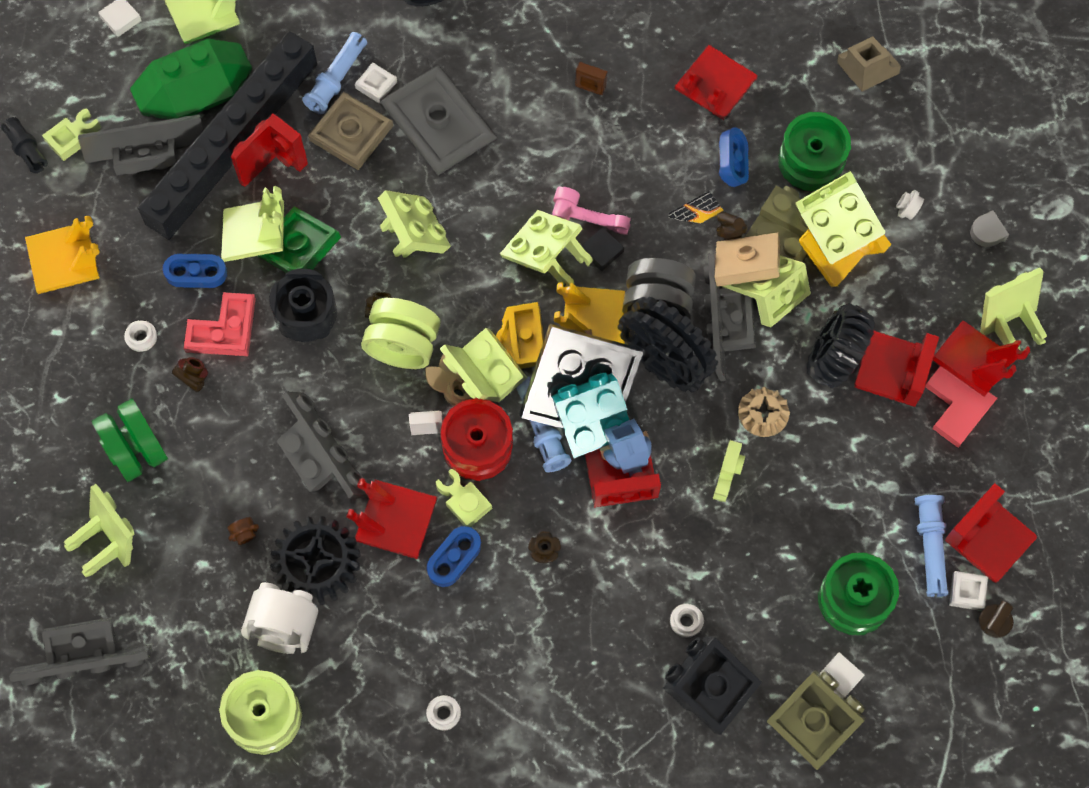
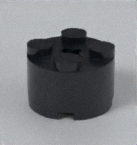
M311 269L291 270L279 282L277 280L271 288L269 296L270 307L276 325L283 336L299 342H309L323 339L329 335L337 318V306L332 287L321 274Z

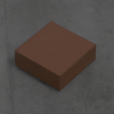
M579 62L576 68L575 86L603 95L606 89L608 71Z

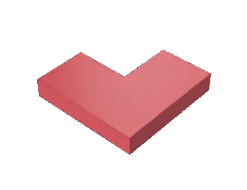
M223 292L219 321L188 319L184 341L185 353L248 356L256 301L255 295Z
M941 366L925 385L928 390L950 405L932 429L957 448L960 447L997 400V397L990 392L985 397Z

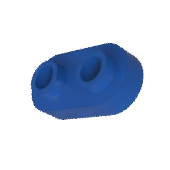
M732 128L724 131L720 136L719 174L722 181L727 185L737 187L746 183L749 178L748 142L740 129Z
M174 254L168 257L163 264L164 276L167 282L174 287L215 288L223 284L227 278V268L224 261L219 256L213 254ZM178 271H186L184 275L176 276ZM210 271L217 272L213 277L207 276Z
M468 526L454 529L430 557L427 563V573L433 584L439 587L453 585L478 556L481 550V539L475 529ZM466 541L471 544V547L468 550H461L458 547L459 544ZM443 566L450 569L449 574L445 576L438 573L439 568Z

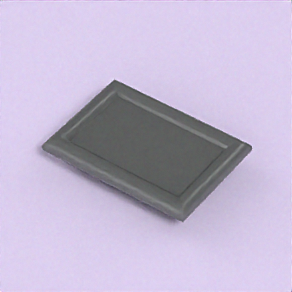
M439 65L380 100L382 106L438 176L497 139V136Z

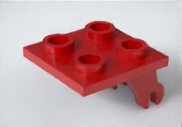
M708 45L675 85V89L724 120L756 81L758 75Z
M962 320L934 355L933 361L985 397L997 382L1003 378H1011L1016 372L1014 364L1010 369L1006 368L1017 359H1026L1030 354V347L1027 346L1024 351H1020L1018 349L1021 344L1020 340L999 346Z
M363 478L359 479L357 487L364 490L369 497L364 512H360V514L355 513L353 509H349L346 516L358 526L355 536L356 541L418 559L437 497L376 479L374 482L371 481L370 484L366 483Z

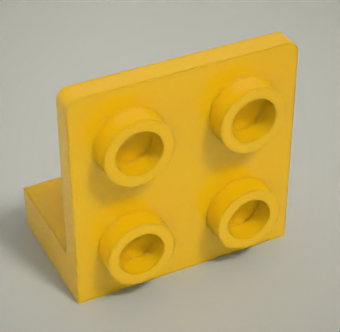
M810 229L799 239V243L831 287L838 286L864 255L885 253L891 246V243L884 234L848 256L830 264Z

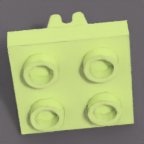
M386 190L378 197L387 215V218L380 225L382 232L389 229L390 233L395 232L400 240V243L393 250L395 257L402 254L403 258H406L416 250L443 254L451 247L446 238L445 229L438 223L432 211L431 203L424 196Z

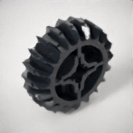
M851 303L842 305L838 310L834 311L832 317L828 318L825 326L821 328L820 334L816 337V341L811 347L812 351L808 356L809 361L807 362V374L816 382L830 388L838 387L842 382H845L848 376L854 373V369L860 364V360L866 354L867 347L871 344L870 339L874 335L873 329L875 327L874 316L870 315L867 310Z
M308 516L306 519L307 525L301 526V523L295 520L294 526L296 530L292 532L290 529L284 528L283 533L287 539L277 538L275 540L276 546L281 550L271 551V557L276 561L270 564L272 572L277 573L274 577L276 584H283L281 590L288 592L302 590L308 592L313 597H317L319 605H324V596L330 595L331 599L336 601L338 599L336 590L339 589L343 593L349 591L344 583L345 581L350 583L356 582V576L350 571L360 570V563L355 560L361 557L359 549L354 548L357 545L355 537L347 538L350 534L347 527L338 530L339 523L337 520H333L327 526V520L323 516L319 518L318 524H314L312 517ZM312 539L308 547L296 549L301 543ZM325 539L339 546L342 550V558H337L334 554L325 551ZM319 550L321 560H318L316 562V565L312 568L310 561L315 560L316 556H318ZM290 563H294L297 567L306 570V583L299 581L290 573ZM336 572L330 579L319 583L323 574Z

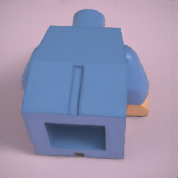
M635 419L621 423V426L616 425L605 429L604 433L609 445L600 448L602 458L615 469H622L624 474L629 472L631 476L634 473L642 472L641 467L648 465V458L651 455L652 443L647 431L642 432Z

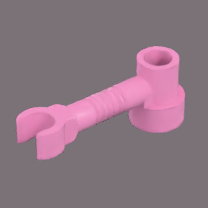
M568 187L557 188L553 199L555 206L552 215L568 221L570 217L583 221L586 220V222L589 221L605 226L616 233L628 234L631 218L623 215H608L578 207L580 194L576 190Z

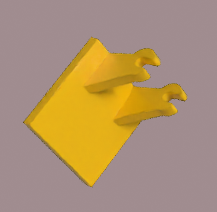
M84 216L85 222H80L78 218H75L71 226L25 237L36 292L38 294L100 278L96 263V256L100 251L98 245L91 241L89 229L93 227V220L90 216Z
M563 282L557 284L556 292L563 296L565 311L564 316L560 315V311L554 313L555 323L583 333L584 330L591 329L594 336L625 344V341L620 337L621 331L617 327L619 319L624 315L622 309L625 291L576 287L573 283H570V286L567 287L563 286Z

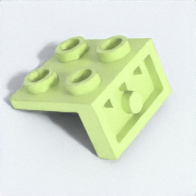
M851 171L796 202L802 218L830 264L839 261L885 234V230Z
M781 255L780 277L721 286L755 298L761 324L770 328L811 294L805 263Z
M485 328L463 348L446 344L440 348L445 355L443 359L445 365L453 373L456 374L458 372L464 380L462 384L464 390L474 399L477 397L482 400L500 402L527 379L524 372L488 328Z

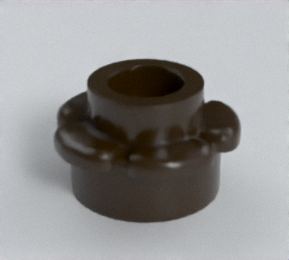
M544 531L539 532L536 537L530 539L528 549L531 551V557L534 561L538 563H551L558 558L561 543L550 532ZM542 545H547V550H543L541 548Z

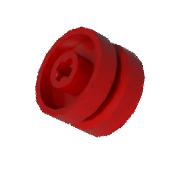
M477 398L461 401L449 410L442 421L440 433L442 450L448 466L455 470L459 476L476 481L493 478L503 471L511 459L513 449V429L510 418L505 411L490 400Z

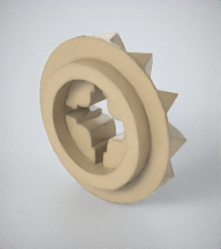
M766 387L756 390L751 389L748 394L742 397L738 408L739 420L748 432L760 437H770L781 432L785 428L790 415L787 400L780 396L778 390L772 391ZM763 401H765L768 410H773V412L768 414L765 422H763L761 412L755 410L760 409Z

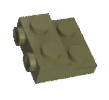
M775 186L745 237L778 232L780 255L803 263L808 254L799 243V239L809 228L796 205V202L801 200L799 193L789 186H785L783 189Z
M817 670L767 720L816 770L866 720V717L862 714L865 707L852 695L845 698L837 690L840 684L827 671L820 674Z

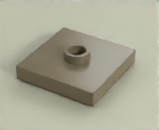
M343 91L310 132L308 138L312 143L359 170L391 130L393 121Z

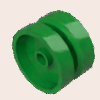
M809 112L796 117L789 123L785 131L778 155L779 168L783 177L791 185L804 191H817L839 178L851 150V136L846 126L836 117L824 112Z
M133 398L122 403L117 408V412L125 425L120 429L112 415L108 413L91 421L101 438L99 442L112 464L114 466L117 465L127 483L142 475L143 468L135 456L136 454L141 452L151 467H156L168 460Z
M851 553L839 558L824 577L818 592L819 609L824 619L835 630L848 635H865L877 630L895 609L899 598V585L892 568L881 558L869 553Z

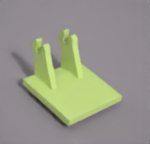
M164 0L185 45L240 24L235 13L236 0Z
M273 186V194L267 188H264L261 202L224 209L221 256L224 262L283 251L284 200L282 199V190L279 187Z
M539 210L534 213L500 253L502 258L544 274L548 271L559 283L563 282V286L565 283L567 286H570V283L574 284V280L555 259L564 247L581 264L585 261L586 265L589 266L593 261L591 255L582 248L576 239V236L583 229L580 224Z
M1040 267L1029 273H1022L1016 279L1002 286H995L985 294L980 329L983 335L986 336L995 331L1004 345L1013 343L1016 340L1007 322L1020 317L1031 332L1034 341L1038 345L1046 343L1044 339L1047 337L1046 332L1035 314L1044 273Z
M97 484L90 487L89 517L91 520L64 541L66 550L72 551L102 530L111 541L109 546L82 566V573L85 577L93 575L101 567L117 557L124 567L128 566L131 561V550H133L132 539L134 530L130 522L126 518H120L115 511L116 505L108 492L103 493Z

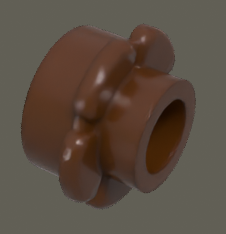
M252 517L240 519L227 527L230 534L228 539L229 541H237L238 545L246 544L257 537L255 532L259 529V525L254 524Z

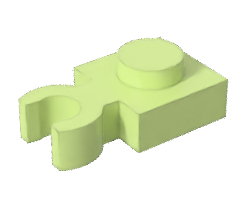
M83 109L77 114L76 120L73 123L65 118L42 136L53 151L65 161L81 149L78 135L98 132L101 125L97 119L86 124L85 122L91 118V114L88 109Z
M729 441L713 496L715 500L726 502L734 473L741 474L745 456L740 455L742 443Z
M451 469L449 470V476L454 480V483L451 486H445L438 479L436 481L437 490L442 495L451 497L446 501V506L464 526L471 527L492 509V504L472 482L463 487L459 474Z

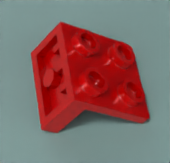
M274 113L267 120L261 121L256 126L254 133L246 141H241L236 145L231 155L239 183L246 187L276 156L285 166H293L301 172L308 165L301 134Z
M874 331V335L870 339L871 344L867 347L866 354L863 355L854 384L855 388L915 407L924 392L939 336L927 333L922 343H912Z
M600 448L585 454L594 508L659 497L661 483L659 473L654 474L651 455L648 458V465L641 467L642 472H637L630 476L629 472L624 474L622 469H615L604 460Z
M996 483L971 508L945 539L950 546L994 583H997L1037 539V535L1007 511L998 501L1005 491Z

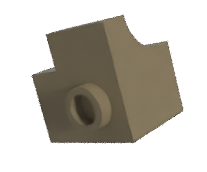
M870 37L848 48L847 51L838 55L837 61L861 91L900 74L901 65L874 37Z

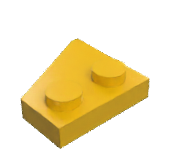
M534 302L507 307L502 319V328L497 332L496 337L520 369L535 367L544 342L539 303Z

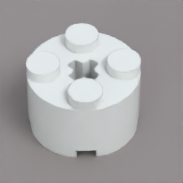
M261 583L259 589L253 592L241 634L247 640L250 639L251 635L258 638L257 645L271 651L294 654L296 648H301V653L306 652L318 615V608L312 603L313 596L302 590H295L291 593L280 590L278 586L272 583Z

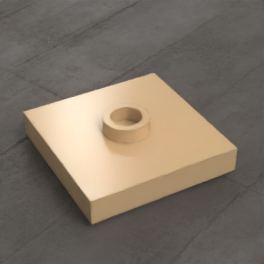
M778 232L718 241L716 243V286L780 277V239Z

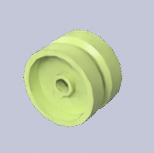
M399 298L377 299L373 303L369 316L371 325L364 332L361 342L362 349L369 356L391 366L405 369H421L428 366L433 352V345L430 342L437 338L440 318L433 311L412 301Z
M261 670L244 673L232 681L222 695L219 709L222 725L234 742L249 753L261 755L278 752L290 744L300 729L302 718L299 700L286 680L273 672ZM262 708H265V713L262 716H259L258 711Z

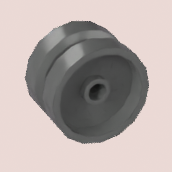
M644 258L634 261L628 266L626 281L628 290L625 291L622 312L626 314L631 311L632 305L641 297L646 299L653 297L657 302L659 300L664 301L670 308L675 307L678 309L679 314L691 319L693 306L691 296H693L695 290V272L687 265L670 259Z

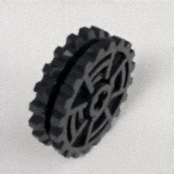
M641 297L632 305V310L624 314L618 321L619 325L617 327L621 331V339L627 343L626 345L641 348L643 355L640 362L645 365L647 371L653 372L657 379L662 382L666 381L674 389L678 387L682 392L687 390L691 393L695 392L704 384L705 378L711 376L717 369L718 360L715 359L717 354L710 348V341L702 336V331L699 327H694L691 324V320L687 316L683 317L679 314L678 309L675 307L670 308L664 301L659 300L657 302L653 297H648L647 299Z

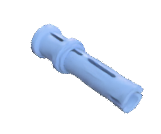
M352 32L349 35L348 40L327 71L316 77L315 86L310 93H306L302 98L303 103L313 112L325 114L328 110L327 104L333 95H337L340 92V82L362 49L367 45L365 38L358 42L362 36L361 34Z
M527 377L525 381L516 387L522 404L531 380L530 377ZM529 420L535 434L533 438L534 446L539 448L545 462L543 464L544 471L548 473L555 472L568 466L572 460L568 454H565L560 442L562 438L560 431L551 425Z
M923 495L915 498V505L919 506L920 518L917 532L923 536L927 583L926 593L928 597H934V594H937V597L948 595L943 534L946 533L947 524L943 522L942 504L945 503V499L942 495Z

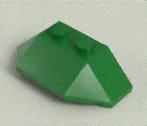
M205 39L152 61L130 87V91L141 114L144 116L152 115L168 120L193 116L231 100L243 86L247 76L252 71V66L240 43Z

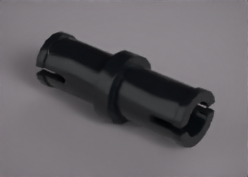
M11 117L6 119L5 123L9 126V129L4 123H2L1 129L11 141L14 153L22 157L30 172L39 173L43 171L44 168L39 162L44 167H47L48 161L36 147L37 142L35 138L27 134L18 118Z

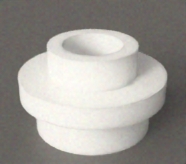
M913 190L910 194L905 192L896 205V208L899 209L898 216L900 218L906 217L911 220L918 213L924 202V199L919 196L918 191Z
M135 321L125 331V341L128 347L134 351H147L156 343L157 332L154 326L147 321ZM140 334L147 335V337L141 341L136 340L138 335Z
M692 604L677 606L670 617V625L673 631L685 638L697 635L704 624L702 612ZM688 616L692 619L693 624L686 627L682 625L680 619Z
M438 696L427 707V719L438 730H449L456 726L460 720V706L450 696ZM441 708L450 710V716L447 719H440L437 716Z

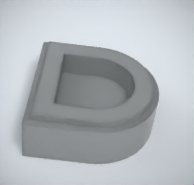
M994 210L979 216L974 221L970 230L973 241L982 247L994 246L1007 240L1009 236Z

